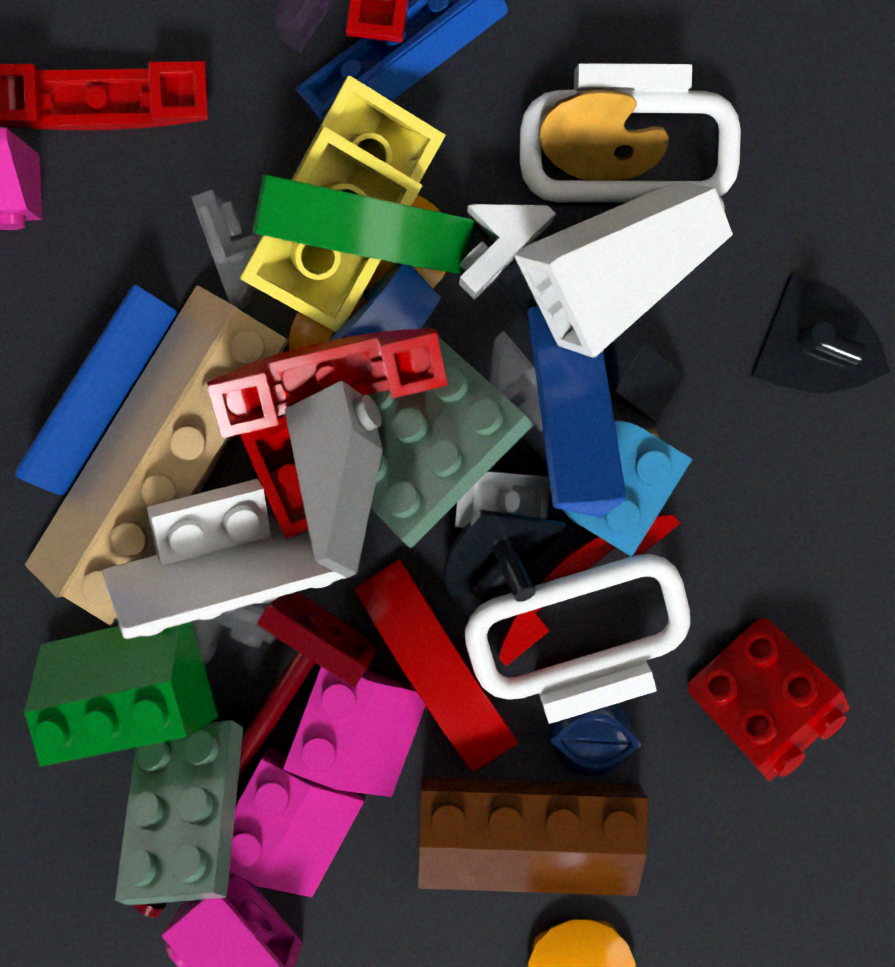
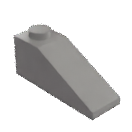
M340 381L284 410L315 562L348 578L357 574L383 451L378 427L381 426L382 420L375 402L368 395H361L348 384Z

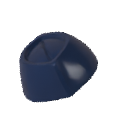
M618 703L554 722L548 731V740L551 742L558 759L564 766L579 775L589 777L606 775L618 769L636 749L642 746V741L637 736L632 723Z

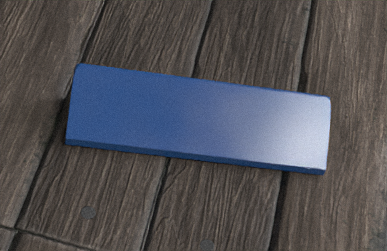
M505 0L409 1L402 43L361 38L300 84L295 90L321 124L348 75L388 100L393 101L505 16L508 12Z
M139 286L131 287L15 471L16 477L58 495L68 493L177 318L178 312Z
M531 307L527 314L553 507L601 518L626 499L604 353L601 351L593 358L558 346L540 308Z

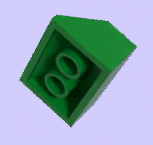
M192 621L165 628L160 633L150 636L139 635L132 638H124L120 626L116 625L41 644L24 711L39 766L184 738L218 718Z

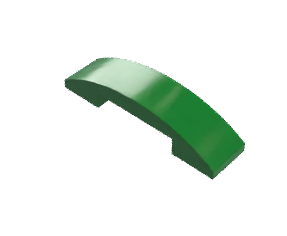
M263 174L252 233L384 261L463 274L464 270L460 267V263L468 255L475 220Z

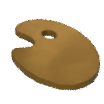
M605 89L581 91L559 100L545 113L539 128L540 144L545 155L555 166L572 176L593 181H621L642 175L663 158L668 147L669 137L664 128L658 126L638 130L626 129L624 123L637 106L635 98L629 93ZM629 145L632 147L631 153L627 156L617 157L614 155L615 149L619 146Z

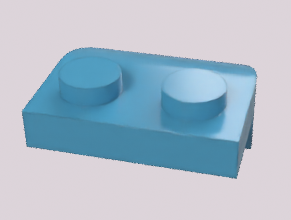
M614 421L626 490L625 501L601 518L567 510L563 511L579 526L584 527L632 557L686 471L692 458L635 424Z

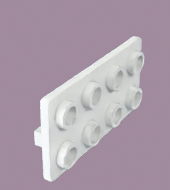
M258 479L148 506L147 510L157 555L102 570L104 584L124 638H132L139 635H155L168 627L197 619H212L225 611L254 603H269L282 595L307 588L326 587L336 580L346 578L315 562L309 531L286 540L279 523L269 525L264 489Z

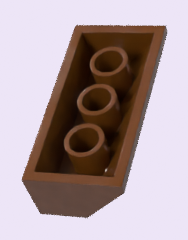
M422 777L418 888L637 896L647 856L649 798L640 784Z

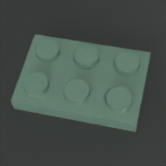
M232 720L208 723L184 738L135 747L115 901L126 905L227 898L243 727Z

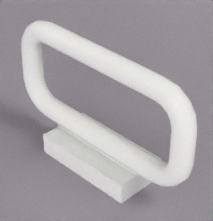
M578 64L574 70V90L546 92L533 100L523 114L520 128V167L522 178L531 192L543 200L557 203H627L675 182L554 180L545 174L542 168V146L539 138L540 122L545 113L559 100L576 93L605 89L631 94L637 102V106L632 113H704L712 116L716 120L719 129L718 165L716 172L707 180L679 182L716 188L717 194L721 197L728 192L735 182L740 165L741 128L739 115L731 102L718 93L688 90L692 88V64Z
M650 553L641 554L535 585V595L523 602L515 601L512 593L493 598L479 605L471 614L465 629V640L475 676L486 691L495 697L507 700L525 698L539 693L548 723L551 724L657 691L652 671L646 660L662 656L676 649L686 638L691 625L690 608L683 580L676 566L664 557ZM649 576L658 580L668 612L667 625L661 632L517 677H506L498 672L487 638L488 630L495 622L640 577Z

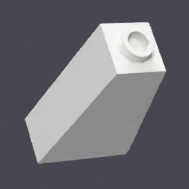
M675 181L527 245L516 252L514 257L557 345L595 358L730 238L733 233L724 212V203L717 194L716 188Z

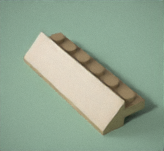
M196 285L25 563V566L56 598L65 597L110 626L117 622L104 584L102 570L157 555L147 507L199 494L234 437L222 438L207 388V382L239 367L282 353L289 340L242 312L234 305Z

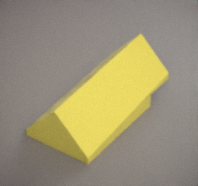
M348 75L292 180L411 206L423 186L419 182L446 135ZM262 235L240 279L337 332L347 322L381 260Z

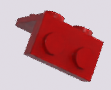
M767 618L756 620L692 678L687 686L690 696L744 752L751 763L769 782L777 775L785 777L792 773L803 762L806 756L803 751L818 737L825 740L835 734L847 719L845 713L850 709L843 691Z

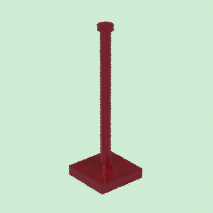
M299 591L279 596L276 600L270 602L256 625L297 651L243 734L238 783L315 663L355 688L380 643ZM166 903L133 905V907L144 916L158 918L166 907Z

